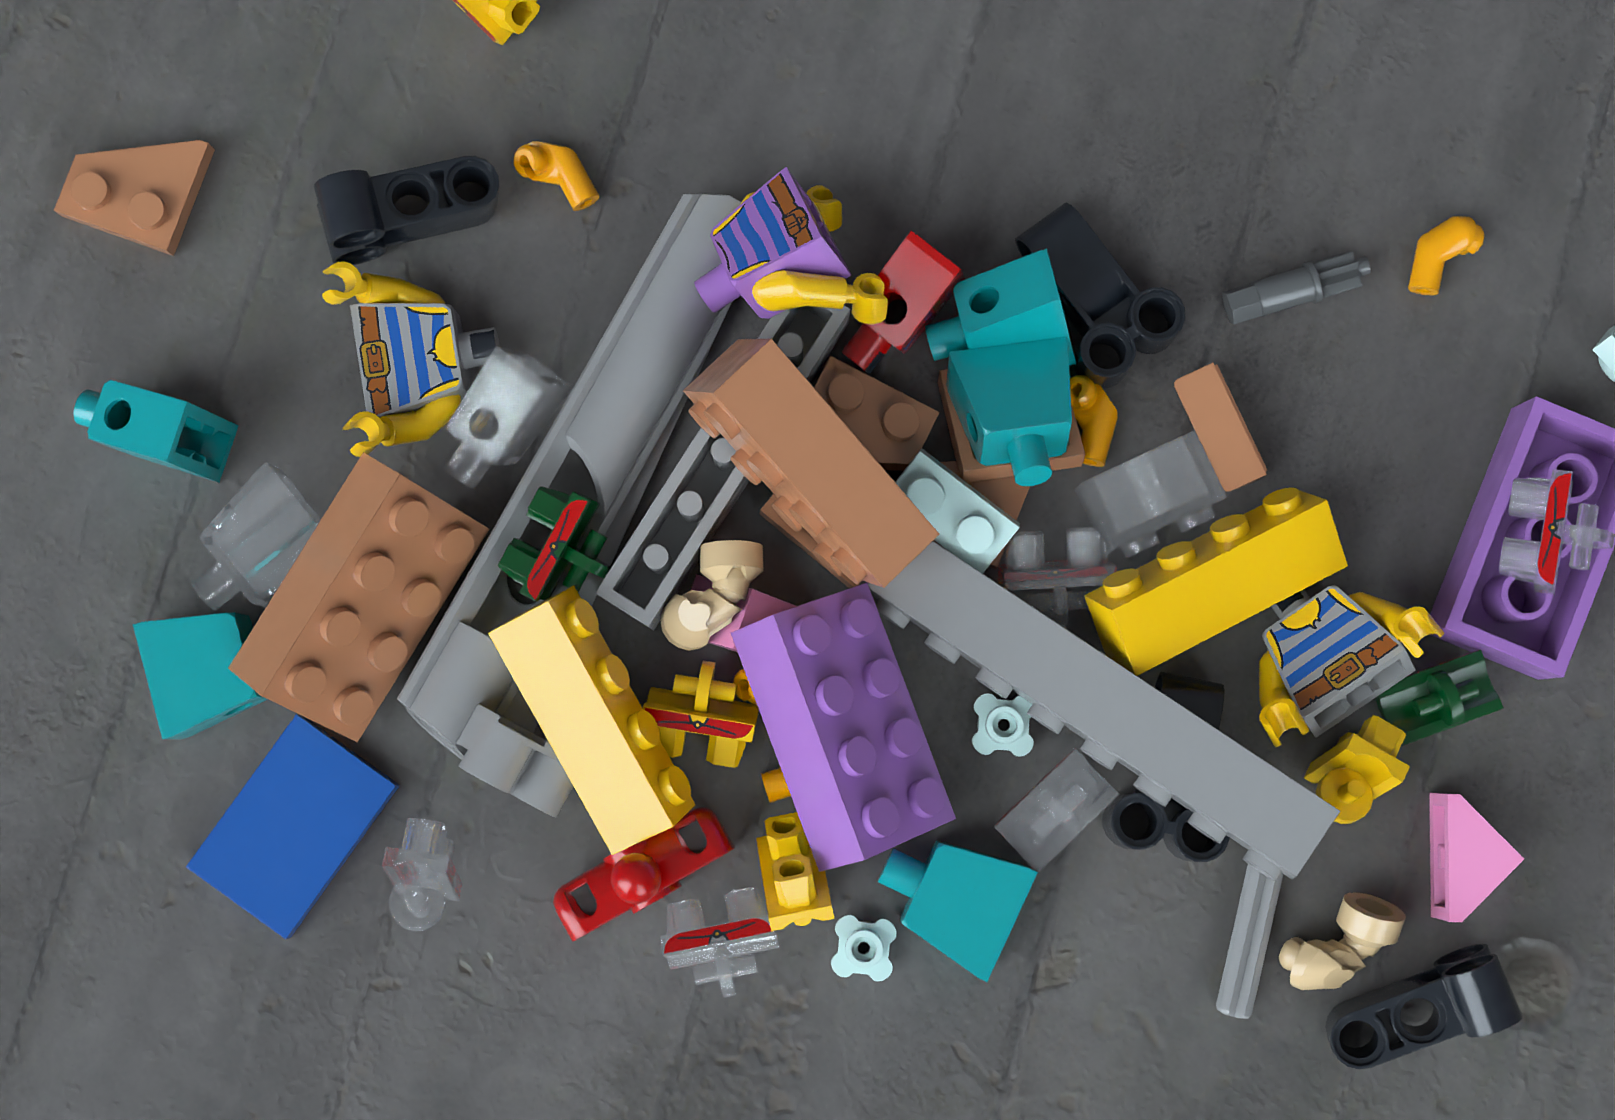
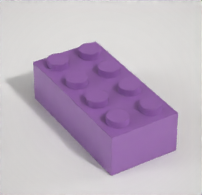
M1537 396L1511 408L1430 613L1444 631V635L1442 637H1439L1437 634L1429 635L1470 652L1481 650L1484 658L1537 680L1564 677L1615 546V428ZM1572 473L1565 517L1563 521L1556 522L1558 529L1555 534L1561 537L1554 584H1550L1543 580L1538 571V559L1549 492L1552 483L1557 477Z
M868 583L773 614L731 633L819 872L866 860L956 819Z

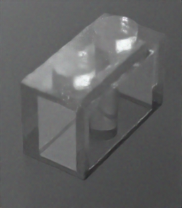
M1195 430L1085 480L1075 489L1105 554L1107 555L1122 548L1126 559L1159 544L1160 541L1155 532L1176 522L1183 533L1215 518L1216 516L1211 506L1227 498Z

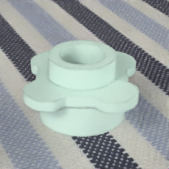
M989 693L978 697L974 703V711L979 716L977 722L978 732L972 737L974 748L984 755H989L994 750L1011 751L1013 755L1018 757L1027 755L1034 745L1033 738L1029 735V719L1031 716L1027 714L1033 704L1020 695L1013 700H1000ZM1001 719H1006L1009 722L1008 730L1001 731L998 728V722Z
M853 915L841 917L835 925V932L839 936L838 953L831 959V966L834 972L840 977H849L852 973L867 974L874 981H883L888 978L893 969L888 956L890 943L896 938L894 925L887 919H879L872 923L858 921ZM861 942L869 944L870 950L868 953L861 954L858 951V945Z

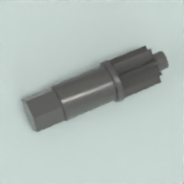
M1353 251L1313 263L1307 261L1302 264V267L1222 292L1223 307L1229 322L1234 325L1308 302L1319 303L1323 298L1362 287L1360 277L1371 273L1370 264L1366 257L1355 259Z

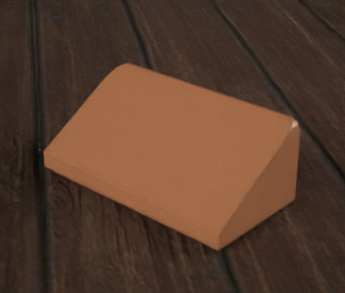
M1211 363L1178 378L1174 382V388L1224 491L1231 492L1267 475L1266 465L1218 365Z

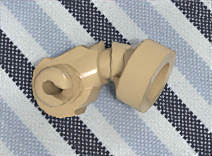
M725 540L709 542L700 546V573L713 582V589L709 588L706 591L691 590L683 595L675 594L662 610L660 619L662 632L669 642L678 648L689 651L700 649L707 645L710 636L732 622V617L742 610L736 604L740 600L746 601L750 583L763 572V545L751 541Z
M1347 893L1343 897L1336 918L1338 925L1345 933L1343 935L1344 938L1339 942L1332 939L1327 942L1318 939L1305 942L1299 937L1291 938L1284 943L1280 951V964L1284 969L1291 971L1290 984L1300 990L1340 988L1343 983L1352 979L1355 972L1366 967L1362 960L1368 956L1373 957L1382 946L1398 942L1406 916L1397 906L1381 898L1363 893Z

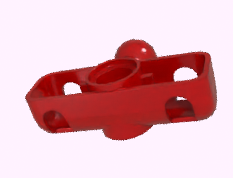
M698 807L689 811L674 827L614 855L610 854L603 859V862L563 884L554 895L553 903L556 912L572 942L626 911L631 909L632 913L635 914L682 887L680 880L735 849V846L717 815L709 808ZM696 820L707 839V845L701 853L691 851L679 833L680 829ZM587 883L597 903V909L593 915L584 913L571 893Z

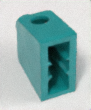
M1047 249L1037 251L958 282L953 288L959 316L925 325L934 361L948 358L951 351L1066 337L1069 365L1076 364Z
M1066 337L949 352L946 380L947 391L977 461L985 466L1011 463L1015 482L1021 486H1035L1047 481L1052 475L1049 458L1060 456L1066 452L1072 425L1069 357Z
M108 380L103 385L101 393L90 389L84 390L77 398L73 412L74 420L77 424L89 427L87 433L90 440L126 454L220 483L239 427L187 401L113 380Z
M236 612L133 624L162 739H184L191 737L267 700L228 669L253 629L249 615Z
M936 840L925 863L893 848L877 882L909 897L900 916V921L904 926L977 978L988 982L1038 872L1023 864Z

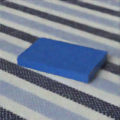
M296 714L197 850L186 868L284 939L291 938L400 785L306 717Z

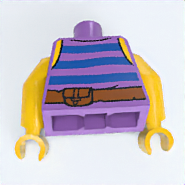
M787 167L778 172L756 192L746 195L735 210L713 227L710 237L722 263L694 282L701 298L714 313L742 296L760 318L767 319L787 309L804 306L842 309L845 303H852L853 317L865 324L881 323L887 316L888 299L884 296V283L879 276L874 273H864L856 277L853 285L847 284L846 279L851 276V273L830 234L831 231H835L842 226V203L837 199H833L832 192L822 185L811 187L806 193Z

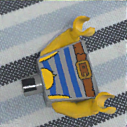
M345 261L336 262L322 271L327 275H338L345 283L344 292L327 290L322 293V297L327 303L332 305L341 304L353 296H356L359 302L358 304L350 305L366 412L355 414L343 426V430L360 428L367 433L369 441L356 443L350 449L354 456L361 457L363 452L368 455L380 443L388 447L430 439L459 413L461 402L472 397L469 368L502 363L500 342L496 328L463 332L460 315L452 305L445 304L439 294L400 278L371 273H363L361 275L354 265Z
M1335 585L1328 586L1312 598L1303 589L1271 606L1280 620L1265 629L1262 634L1268 651L1259 660V701L1262 707L1259 715L1260 722L1275 747L1282 745L1279 740L1280 736L1291 728H1298L1302 735L1308 733L1310 729L1315 738H1317L1416 671L1406 649L1401 643L1404 644L1415 658H1419L1424 654L1418 645L1419 641L1429 634H1437L1439 637H1442L1444 631L1427 610L1420 606L1407 609L1399 604L1363 592L1347 595Z

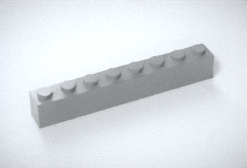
M934 541L885 588L868 583L871 594L878 599L876 607L881 616L903 630L910 621L927 632L929 636L924 641V644L949 662L955 664L960 655L980 668L975 678L999 696L1006 699L1011 691H1014L1033 705L1027 714L1049 730L1059 734L1062 728L1066 726L1081 736L1085 741L1080 750L1109 770H1112L1116 763L1119 762L1137 774L1139 777L1133 785L1157 803L1166 807L1172 798L1192 811L1193 814L1187 822L1210 839L1220 844L1226 835L1248 849L1242 859L1273 881H1276L1281 873L1291 879L1298 875L1340 813V810Z

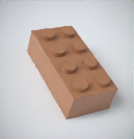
M738 339L683 390L694 403L688 410L693 419L711 437L716 438L721 434L736 450V453L730 457L733 464L754 485H758L761 481L766 484L778 498L772 503L776 513L796 532L804 528L818 543L812 550L814 555L834 576L839 578L844 573L855 584L865 581L885 588L940 535L772 339Z
M363 452L228 669L262 697L358 742L488 533L489 528Z

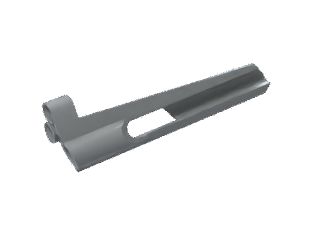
M698 193L683 194L397 697V700L406 707V711L421 727L454 755L462 759L458 767L555 818L558 816L574 786L549 741L534 734L538 722L488 634L518 614L543 602V600L540 599L532 604L519 603L512 597L507 584V574L498 567V563L508 544L513 538L520 539L531 518L526 516V513L540 486L549 488L569 450L572 449L581 457L589 470L595 485L597 500L600 503L577 548L581 549L591 529L605 535L608 538L597 558L611 566L688 399L683 390L698 377L731 305L729 303L716 313L712 312L701 298L694 284L697 279L722 263L710 234L713 227L741 204V201L730 195ZM569 562L552 596L568 588L562 583L573 563ZM589 572L579 591V595L592 606L597 596L595 592L604 578Z

